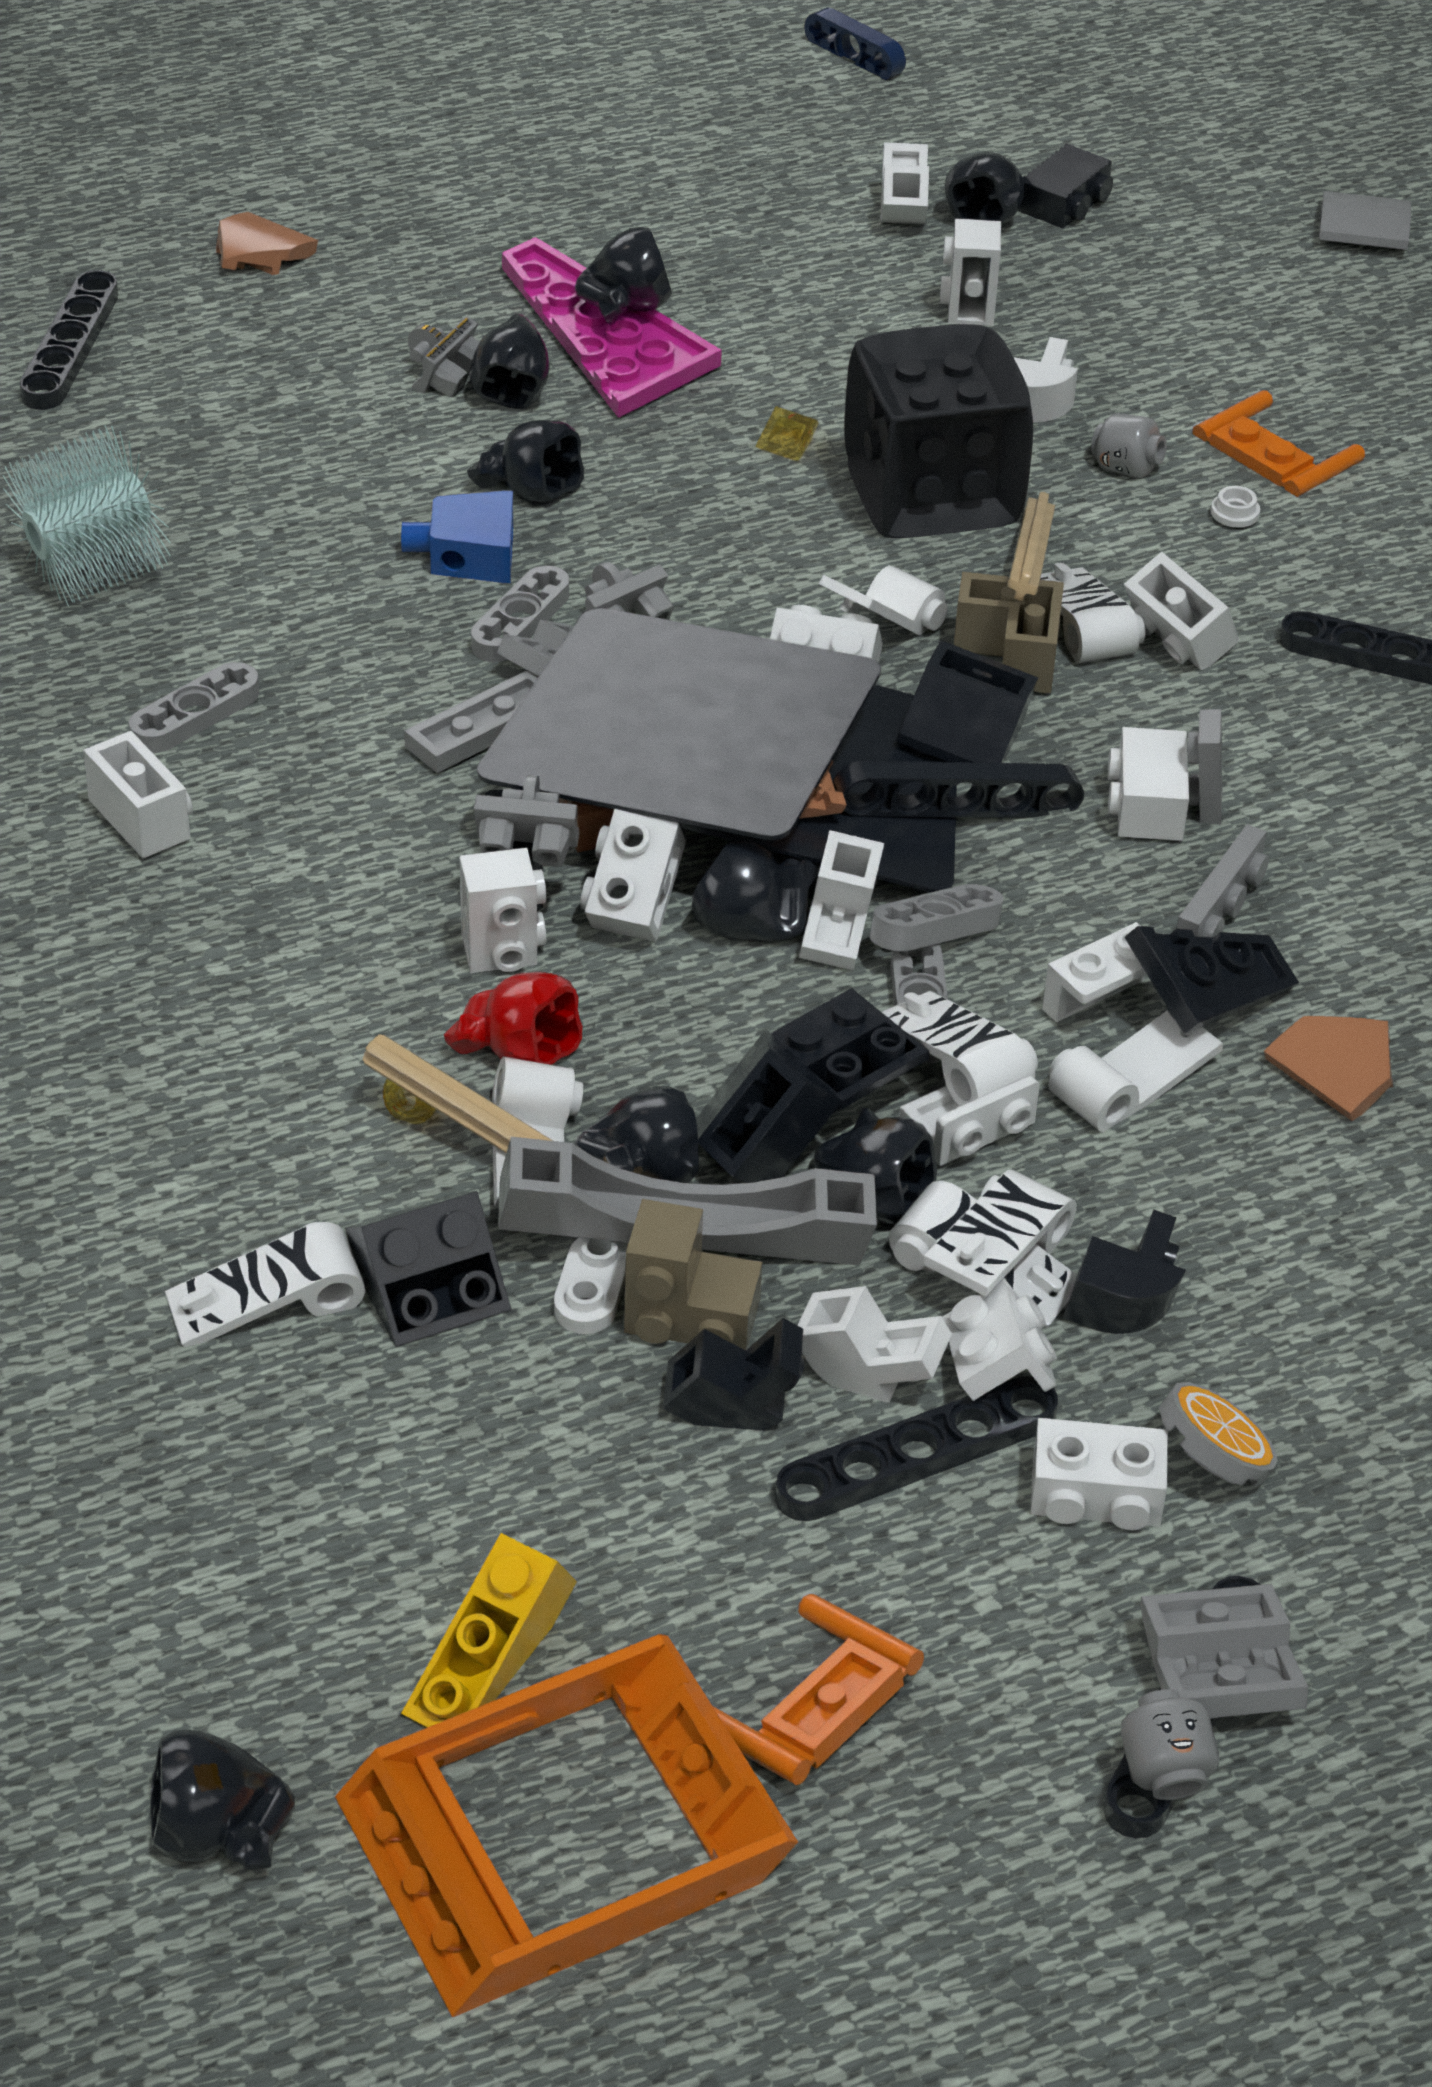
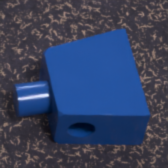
M513 491L437 496L433 499L431 522H402V552H430L431 574L511 583L514 529Z

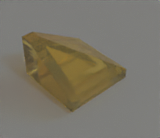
M775 406L755 447L798 461L803 456L819 422L816 419Z

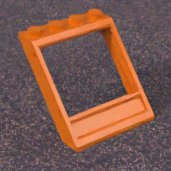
M662 1634L655 1635L375 1748L335 1796L452 2017L470 2011L761 1884L798 1843V1840L669 1636ZM612 1697L712 1861L533 1937L439 1768Z

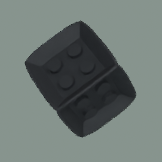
M953 324L883 332L857 341L852 349L848 365L844 415L845 448L850 475L876 530L887 538H913L990 529L1017 522L1024 509L1028 491L1033 446V415L1025 379L1001 336L990 327L975 324Z

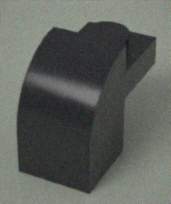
M1153 1209L1137 1252L1092 1236L1063 1318L1097 1331L1111 1334L1138 1332L1158 1323L1169 1311L1186 1269L1174 1266L1180 1245L1169 1241L1177 1217Z
M782 1318L747 1350H744L704 1328L668 1360L663 1409L696 1426L764 1431L777 1425L783 1420L785 1392L794 1388L804 1370L805 1363L801 1357L804 1329Z

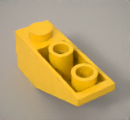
M500 1533L401 1714L425 1727H430L494 1701L551 1630L577 1581L557 1560Z

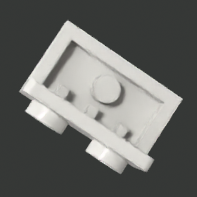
M1135 922L1048 963L1042 1010L1055 1022H1058L1144 981L1146 972L1124 938L1140 925Z
M1030 1075L960 1107L951 1097L947 1086L900 1106L899 1117L911 1118L924 1125L933 1139L935 1161L941 1166L961 1156L971 1155L981 1147L1009 1134L1019 1133L1035 1123L1040 1084Z
M1006 1279L1001 1280L987 1296L979 1294L962 1299L954 1306L951 1312L942 1317L952 1333L949 1345L959 1384L973 1401L1025 1369H1028L1045 1392L1056 1386L1050 1363L1056 1360L1057 1356L1051 1343L1041 1330L1047 1325L1045 1318L1029 1294H1025L1019 1298Z

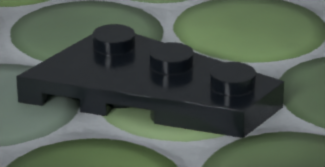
M1137 926L1124 937L1164 1001L1169 1014L1175 1019L1183 1034L1269 1001L1299 984L1296 976L1269 935L1220 932L1215 937H1199L1194 935L1193 930L1176 929L1171 934L1155 933L1154 927Z

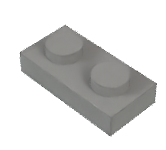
M1221 709L1200 710L1199 731L1188 732V764H1199V773H1189V806H1200V823L1221 825L1223 793Z

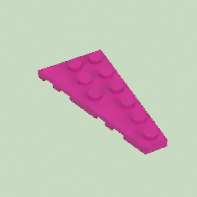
M537 237L502 252V269L618 418L721 366V349L655 309L649 311L626 310L618 317L615 324L610 325L605 321L598 307L580 299L575 292L576 280L586 267Z

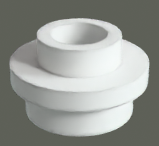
M1228 486L1221 489L1218 496L1212 501L1211 514L1216 521L1223 525L1238 528L1247 527L1258 521L1260 506L1257 503V496L1252 490L1242 486Z

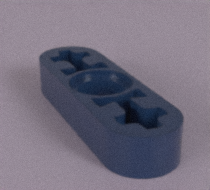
M830 7L823 8L806 18L804 29L808 41L839 57L845 56L855 62L853 64L884 80L902 73L905 69L906 57L901 45L896 40ZM850 35L854 36L860 49L859 53L854 50L850 41Z

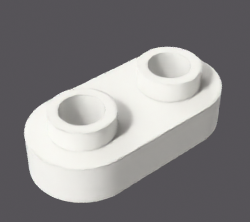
M580 1237L573 1242L554 1295V1315L563 1328L578 1334H592L602 1331L613 1322L625 1286L627 1250L625 1242Z

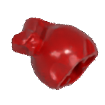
M546 972L518 973L504 979L494 989L482 991L471 997L459 1020L443 1034L444 1039L453 1050L460 1054H468L478 1051L485 1046H490L500 1060L502 1057H509L552 1065L560 1058L566 1057L577 1050L582 1040L583 1026L578 1012L579 997L571 982L560 975Z

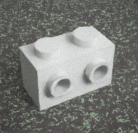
M955 219L954 237L945 236L943 264L951 265L950 276L941 277L940 304H949L948 323L994 326L1001 254V221Z
M1162 551L1124 583L1134 613H1140L1143 618L1145 634L1150 636L1154 632L1161 637L1165 649L1178 663L1183 664L1189 660L1198 669L1203 670L1215 663L1240 641L1229 607Z
M793 605L791 610L777 607L770 639L868 657L879 663L883 645L879 624H873L872 620L868 617L854 613L843 614L841 618L821 615L822 613L818 609L806 605Z
M1122 727L1120 748H1110L1108 759V780H1117V782L1110 783L1108 814L1118 815V837L1183 841L1189 804L1187 732Z
M132 731L83 750L89 801L142 859L191 839L188 815L192 814L193 807L186 788Z
M614 809L610 826L603 825L597 838L596 858H600L595 878L587 877L581 894V909L585 910L592 928L656 942L661 931L686 843L678 822Z
M527 848L461 855V936L470 973L492 970L513 972L524 966L537 965V946L546 945V928L543 913L537 912V904L546 903L543 871L541 869H532Z
M1038 1418L1033 1453L1030 1515L1047 1516L1052 1521L1061 1524H1071L1081 1519L1113 1522L1114 1525L1125 1530H1137L1145 1526L1160 1527L1167 1492L1168 1431L1166 1429Z

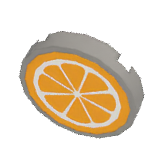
M1191 1382L1176 1383L1161 1403L1159 1410L1166 1430L1170 1432L1176 1425L1178 1430L1185 1436L1180 1443L1185 1449L1184 1452L1213 1475L1228 1483L1242 1486L1249 1479L1254 1487L1261 1485L1274 1470L1278 1459L1272 1443L1263 1430L1245 1412L1225 1397L1207 1387Z

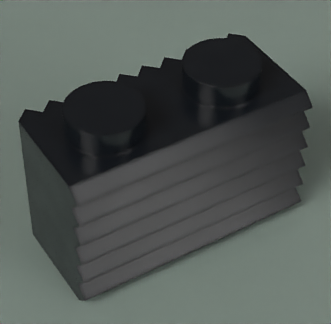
M1065 143L1064 147H1061L1059 151L1056 150L1055 154H1051L1050 158L1047 157L1045 162L1042 161L1041 165H1038L1036 169L1033 168L1032 172H1028L1027 176H1023L1024 198L1018 212L1062 229L1075 219L1082 220L1093 204L1097 201L1104 202L1112 191L1113 178L1110 176L1111 160Z

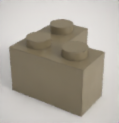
M962 572L954 645L976 654L1002 656V664L1039 677L1034 692L1051 693L1064 582L1040 580L1036 595L1026 594L1024 601H1018L1014 599L1015 590L1007 587L1009 576Z
M642 1199L626 1250L624 1333L638 1335L642 1340L649 1343H663L667 1340L689 1343L705 1328L736 1346L747 1350L761 1299L763 1262L702 1252L703 1209Z

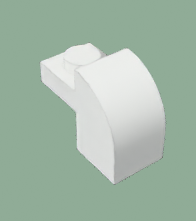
M884 142L881 223L925 225L929 187V166H927L928 144Z
M1050 337L1041 362L1014 357L1028 387L1033 422L1054 420L1066 414L1073 407L1078 368L1073 367L1074 360L1066 359L1068 340Z
M829 831L799 958L854 971L884 843Z
M866 1286L814 1292L798 1323V1326L804 1329L802 1353L812 1369L825 1382L833 1387L883 1402H890L898 1382L933 1379L952 1335L942 1316L887 1322Z

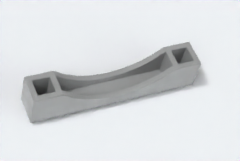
M511 1137L499 1182L498 1229L629 1242L641 1200L648 1199L703 1209L702 1250L860 1265L877 1226L874 1174L814 1168L788 1177L755 1183L726 1185L689 1184L650 1178L617 1168L593 1157L573 1143Z

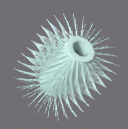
M107 428L108 443L101 430H99L101 443L99 439L97 440L94 431L92 433L96 446H94L87 435L89 449L83 438L80 437L82 449L78 445L77 448L85 465L80 460L76 445L77 453L75 455L77 462L71 450L72 446L69 445V455L66 450L65 452L71 462L72 471L64 453L63 445H61L62 455L59 454L58 450L57 453L64 466V472L62 471L63 468L60 465L57 453L56 460L54 455L52 457L50 450V463L48 461V464L52 470V476L43 453L44 460L42 464L40 462L46 478L41 473L37 458L38 467L36 466L38 475L33 463L32 466L36 475L32 471L31 464L29 468L25 461L32 475L33 484L24 461L22 469L19 463L18 466L26 484L22 481L17 463L15 462L18 473L16 470L15 472L22 483L24 493L14 471L13 474L16 481L14 478H11L5 466L18 495L12 490L8 482L7 484L24 511L23 513L7 493L22 513L21 517L9 507L23 522V526L13 523L25 531L27 538L19 541L28 539L32 547L26 560L33 549L36 554L35 573H37L39 557L41 559L43 581L45 582L44 560L51 591L53 590L49 577L50 573L59 600L61 599L52 570L64 598L65 595L57 578V573L72 603L74 597L70 584L73 585L74 589L75 586L71 578L75 581L79 592V584L73 569L75 570L76 577L78 576L85 595L86 592L81 580L84 586L86 583L91 593L90 578L94 582L93 586L97 588L98 585L99 587L97 581L99 578L95 570L97 569L102 583L103 580L100 572L103 579L106 577L100 564L101 561L104 564L109 580L108 572L110 573L111 570L113 574L109 562L112 564L116 575L115 578L113 574L112 578L115 579L116 583L118 581L116 571L118 574L119 572L114 565L115 562L122 578L123 569L128 578L130 576L127 565L137 578L135 568L137 563L134 555L139 564L137 567L140 572L142 571L141 561L144 563L147 571L150 572L146 558H148L156 571L153 558L155 554L148 542L147 535L157 557L155 556L157 562L159 563L160 559L155 547L162 554L168 565L153 533L159 538L165 549L166 547L149 521L150 519L167 539L154 522L155 520L150 517L152 514L161 521L151 512L150 505L160 509L163 508L149 503L147 494L157 490L145 491L143 482L147 474L142 482L138 479L139 454L136 475L133 473L134 467L132 469L130 441L131 472H129L122 436L124 461L114 430L116 450ZM109 439H110V441H111V444H112L113 449H114V451H115V454H116V456H117L118 463H117V461H116V459H115V457H114V455H113V453H112V449H111V445H110ZM104 440H105V442H106V444H107V446H108V448H109V450H110V457H109L108 451H107V449H106ZM97 443H98V445H99V447H100V449H101V452H102L104 458H103V457L100 455V453H99V449H98ZM84 445L91 457V464L85 451ZM117 447H118L119 454H120V457H121V460H122V464H121L120 459H119V457H118ZM105 453H106V455L108 456V459H109V462H110L111 467L109 466V463H108V461H107V459H106ZM86 460H87L88 463H89V466H90V469H91L92 474H91L90 471H89V468H88V466H87V464H86ZM66 465H67V467L69 468V471H70L71 476H72V480H71V478H70V476H69V474H68ZM74 465L77 467V469H78V471H79V475H78V473H77V471H76ZM59 468H60V470H61L63 479H62L61 476H60ZM46 471L48 472V474H49V476H50V478H51L53 487H52V485H51V483H50V481H49V479H48V477H47ZM40 475H41V478H42L44 487H43V485L41 484ZM35 477H36V479L38 480V482H39V484H40V488H39V486H38V484H37V482H36V480H35ZM27 478L30 481L34 494L28 485ZM14 482L16 483V485H17L18 488L20 489V492H21V494H22L23 499L21 498V496H20V494H19V492H18V490H17V488H16ZM149 531L151 532V534H152V536H153V538H154L156 544H155V543L153 542V540L151 539V536H150V534H149ZM139 537H140V539H141V541H142V543H143L144 549H143L142 546H141ZM132 541H133V543H134V545H135V547H136V549H137V552H136V550L134 549V547L132 546ZM120 544H121V546H122V548H123V550H124V552H125L126 558L124 557V555H123V553H122ZM145 544L147 545V547H148L149 550H150L152 559H151V557H150V555H149V553H148V550H147ZM139 546H140L141 551H142V553H143V556H144V559H145V561H146V564H145V562H144V560H143V558H142V556H141V554H140V552H139V550H138V549H139ZM113 549H114L115 553L117 554L118 559H117L116 556L114 555ZM101 552L103 553V555H104V557H105V559H106L107 566H106V564L104 563V560H103V557H102ZM127 553L130 555V557H131V559H132V562H133L135 571H134V569H133V566H132V564H131V562H130V560H129V557H128ZM120 554H121L122 557H123V560H124V563H125V565H126L127 571H126V569H125V567H124V565H123V563H122V561H121V559H120V557H119ZM94 556H95V558H96V560H97V562H98V564H99V566H100V569H99V567L97 566V564H96V562H95ZM83 561L85 562V565H86V567H87V569H88L89 575L87 574V572H86V570H85ZM76 566H77L78 570L80 571L81 576H80L79 573L77 572ZM64 569L66 570V572H67V574H68L70 583H69L68 580H67V577H66V575H65ZM81 569H83L84 572H85V574H86V577H87V580H88V582H89L90 588H89V586H88V584H87V582H86V580H85V578H84V576H83V574H82ZM90 570L94 573V576H95L97 585H96V583H95V581H94V579H93V576H92ZM62 575L66 579L72 598L63 582Z

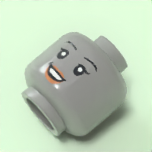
M1120 413L1112 414L1104 423H1100L1096 427L1091 443L1092 456L1095 461H1098L1103 471L1131 478L1148 476L1156 464L1159 465L1163 462L1167 449L1166 438L1160 434L1159 426L1153 418Z
M1173 1689L1156 1690L1143 1695L1138 1700L1139 1707L1130 1712L1121 1723V1737L1131 1779L1142 1789L1152 1791L1153 1796L1160 1800L1186 1798L1203 1791L1208 1786L1207 1778L1219 1766V1752L1207 1708L1197 1700L1180 1698L1179 1692Z

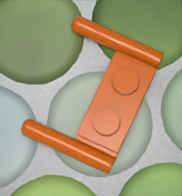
M1261 390L1199 423L1192 430L1193 435L1203 441L1210 442V445L1276 485L1283 486L1286 491L1296 497L1356 465L1365 458L1364 448L1359 444H1353L1321 463L1313 464L1314 457L1297 448L1293 443L1263 428L1256 421L1248 419L1272 405L1273 397L1266 390Z
M808 1594L801 1599L798 1606L799 1614L845 1642L761 1720L762 1728L759 1731L714 1707L745 1757L794 1785L803 1783L810 1772L811 1766L817 1769L904 1686L903 1677L907 1674L909 1676L915 1675L920 1670L924 1661V1653L921 1650L815 1594Z

